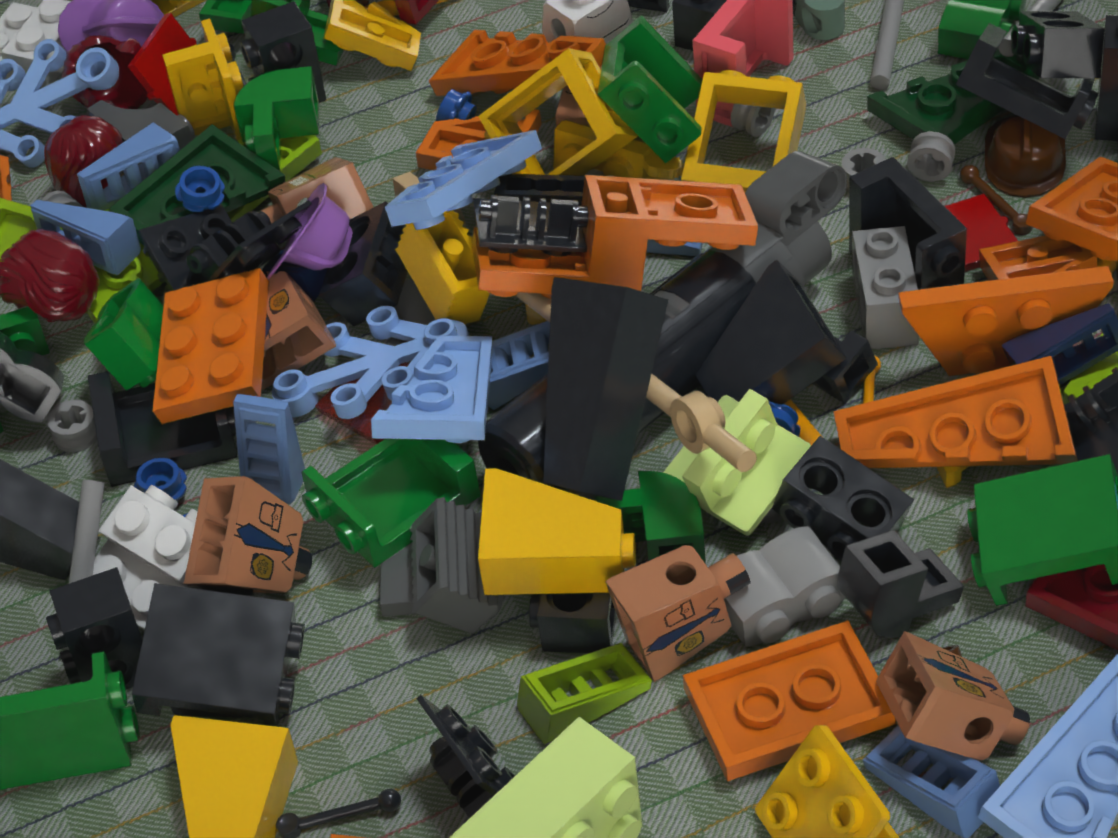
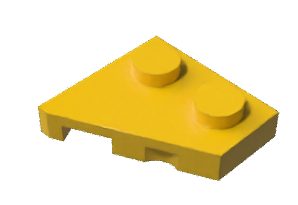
M331 0L324 39L332 41L341 49L347 51L356 50L372 56L386 66L401 67L412 71L419 52L421 38L419 31L406 22L392 16L388 10L375 1L370 3L367 9L355 0Z

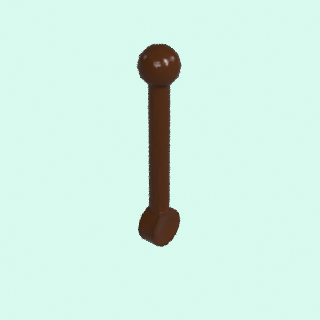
M964 166L960 171L961 180L966 184H973L979 191L985 194L1012 221V230L1020 235L1029 234L1033 227L1026 225L1028 214H1019L979 177V170L976 166Z

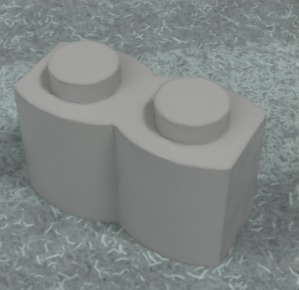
M804 526L789 530L775 537L760 550L737 555L749 575L751 584L726 597L724 601L732 629L744 646L750 647L763 642L772 643L779 640L795 622L806 621L812 618H823L830 615L846 597L838 587L840 566L811 528Z

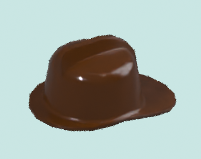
M1018 115L999 120L988 129L985 137V170L988 180L996 189L1011 196L1027 198L1047 193L1054 189L1063 179L1066 168L1064 138Z

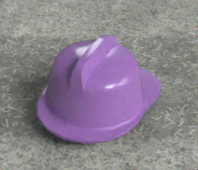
M73 0L67 4L60 15L58 34L61 45L66 51H69L72 45L78 44L80 41L93 35L112 37L119 41H127L129 38H134L142 47L164 14L151 0Z
M320 184L308 198L312 205L298 219L303 226L287 240L283 253L267 276L268 280L282 262L311 270H322L340 264L346 257L353 234L352 228L349 226L350 218L340 206L326 196V184Z

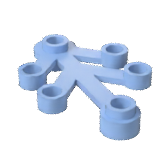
M45 39L35 47L34 59L27 73L13 59L1 60L0 105L7 91H17L11 103L0 108V150L13 154L26 167L34 168L39 166L45 160V145L33 135H25L20 138L2 129L16 122H21L52 134L55 130L74 119L76 116L67 115L63 117L43 109L86 88L107 90L116 84L119 77L118 63L103 48L94 47L86 50L78 58L75 73L43 88L41 86L48 73L59 70L64 65L66 59V51L55 40ZM54 51L53 56L46 60L47 55ZM14 70L13 74L8 79H5L6 75ZM35 146L34 151L30 155L26 156L27 151L31 147Z
M380 306L373 309L367 315L366 321L375 339L384 340L393 337L407 341L397 346H391L352 337L343 323L334 322L327 324L326 326L335 340L336 347L324 354L330 357L343 355L355 358L356 360L309 376L296 369L282 372L273 382L272 397L276 400L288 401L292 417H300L315 408L319 400L318 392L359 379L356 384L349 383L336 388L330 397L338 417L342 419L355 418L365 411L367 401L382 384L390 400L391 394L399 384L407 385L414 377L415 364L439 335L470 336L466 325L461 321L447 318L437 319L428 325L399 319L395 308L392 306ZM411 361L407 367L399 366L400 364Z

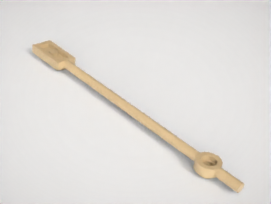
M407 172L392 178L395 197L407 187L418 184V177L411 172ZM461 209L454 210V212L460 214L458 219L464 221L463 227L466 228L465 218ZM519 292L515 295L550 322L551 299L542 296L540 293ZM651 374L646 398L671 417L678 438L689 451L698 454L711 448L741 472H746L754 466L757 458L756 453L724 429L725 416L715 399L707 397L700 391H693L681 396L655 375Z

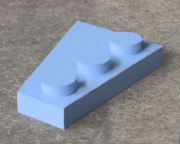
M439 335L415 364L414 377L407 385L399 384L391 394L392 404L387 410L379 409L372 417V438L446 440L450 443L485 440L493 355L492 336Z

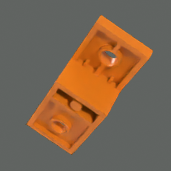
M585 175L581 206H588L587 228H583L587 253L572 252L570 255L562 257L551 256L541 250L519 249L514 253H498L490 250L488 247H479L476 227L473 230L472 240L478 290H487L490 294L500 297H512L519 292L540 293L542 296L551 299L554 277L623 286L641 291L648 239L655 240L657 243L669 247L683 246L686 242L708 243L710 246L721 250L737 249L739 245H756L758 224L742 185Z

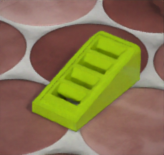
M618 643L522 675L520 678L517 708L541 742L547 744L557 738L578 717L590 723L651 689L652 679L622 643ZM611 668L620 680L613 682L605 671ZM591 680L596 688L592 689L586 681ZM570 691L573 696L568 697L566 692Z

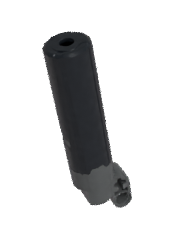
M802 151L790 153L756 179L745 192L758 224L755 246L739 245L737 249L721 250L711 246L649 293L668 299L652 369L653 375L679 395L689 394L700 385L695 374L771 263L778 260L800 281L804 290V285L828 266L832 259V248L828 236L818 220L835 208L845 194L847 175L841 166ZM547 373L486 421L485 440H478L481 458L487 469L497 468L565 491L566 488L543 483ZM647 398L638 434L665 413Z

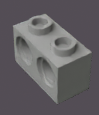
M905 226L852 231V277L863 337L869 341L871 349L919 345V335L902 314L898 299V292L918 290Z

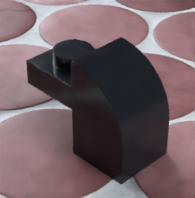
M894 530L847 545L838 574V587L841 593L874 632L885 638L901 637L904 631H909L913 618L958 603L964 585L931 548L914 553Z

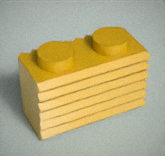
M454 210L445 211L443 213L445 217L443 222L420 230H416L413 223L405 224L406 227L402 229L404 233L400 235L401 240L397 242L399 246L395 250L435 320L447 318L461 321L464 324L479 321L490 293L487 290H478L472 250L473 237L467 235L469 229L464 228V221L458 219L460 214L454 212Z

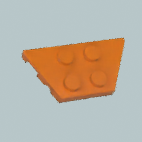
M1109 266L904 291L898 292V299L904 317L947 374L955 376L983 373L1010 366L1001 346L1002 344L1027 332L1098 307L1113 288L1114 281Z

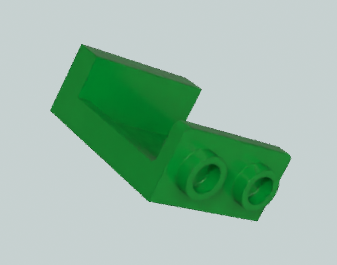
M641 15L605 45L598 95L665 163L701 136V126L688 114L685 108L699 98L703 79Z
M384 439L326 478L311 465L301 471L306 493L302 495V500L310 515L319 523L327 521L334 528L342 546L352 555L358 552L374 568L413 542L410 540L413 533L410 531L412 524L436 498L445 497L446 502L454 501L456 506L464 505L465 507L480 497L474 460L456 443H450L446 440Z
M1110 454L974 484L976 507L967 510V517L974 542H979V552L971 554V564L977 586L979 588L987 586L996 606L1008 604L1006 584L1102 564L1105 565L1112 585L1118 584V474Z
M105 652L92 654L93 676L89 681L0 697V790L132 766L130 742L139 741L138 718L134 706H127V693L123 674L121 671H111Z

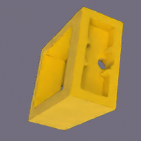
M570 48L478 116L486 129L484 133L485 140L522 133L517 122L568 85L597 139L547 175L584 176L589 170L595 168L637 138L638 135L598 95L601 69L592 53ZM534 154L525 160L527 166L524 169L512 173L546 175Z
M723 70L720 73L704 72L694 120L702 128L701 136L688 145L681 181L742 185L744 192H746L747 188L767 171L704 164L717 102L784 109L773 161L774 166L787 155L798 150L807 106L803 84L779 75L770 76L768 79L747 77L743 73L734 70Z

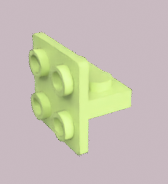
M751 389L746 392L739 402L728 395L721 397L718 401L725 416L724 429L756 453V462L750 470L746 472L739 471L711 448L695 454L683 446L663 472L683 481L689 492L697 497L701 509L746 536L754 532L773 507L783 479L811 447L810 443L777 425L768 399Z

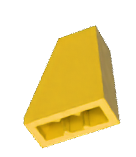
M497 468L485 469L478 551L484 595L609 593L605 581L625 572V569L635 567V534L624 533L621 509Z
M174 715L170 726L189 838H275L277 834L276 822L283 814L298 765L289 728Z

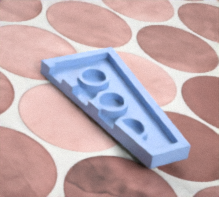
M536 130L455 146L451 150L452 156L443 157L435 163L436 170L425 172L418 178V184L407 187L385 206L391 227L413 223L415 229L420 230L437 225L445 220L443 214L445 211L456 210L472 203L473 193H480L500 184L499 176L509 175L524 169L527 166L525 160L542 149Z
M1118 654L982 806L978 818L1003 838H1107L1118 813Z

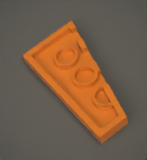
M475 29L429 79V83L436 96H446L451 89L462 94L467 91L471 94L488 91L502 94L515 89L568 48L591 52L598 66L601 67L606 43L603 38L562 35L552 42H547L544 34L533 33L524 40H516L513 32L500 31L494 38H489L485 30Z
M1052 356L833 411L841 450L868 468L1052 465L1078 461Z

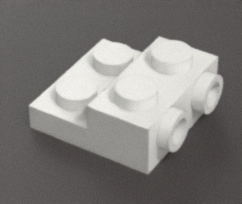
M43 0L38 7L13 2L0 17V61L3 59H13L27 73L34 59L35 47L41 41L53 39L64 49L58 34V24L61 13L71 1ZM54 51L47 55L46 60L53 56ZM64 65L57 71L49 72L41 88L54 83L64 70ZM14 70L10 71L6 75L5 79H8L13 74Z
M131 485L99 529V532L108 540L95 557L93 575L115 567L118 568L136 623L139 628L145 631L154 583L186 588H201L184 584L198 511L190 509L186 517L174 511L178 502L159 488L150 485L144 493Z

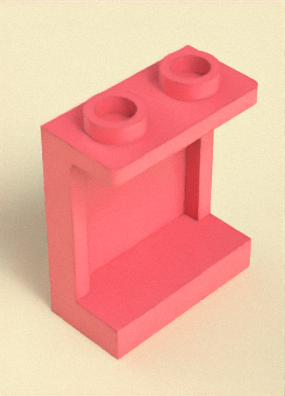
M727 0L692 40L694 71L702 79L704 72L720 73L723 70L738 71L750 77L763 60H770L788 66L794 58L793 0ZM717 102L713 121L733 127L731 124V112L734 104Z

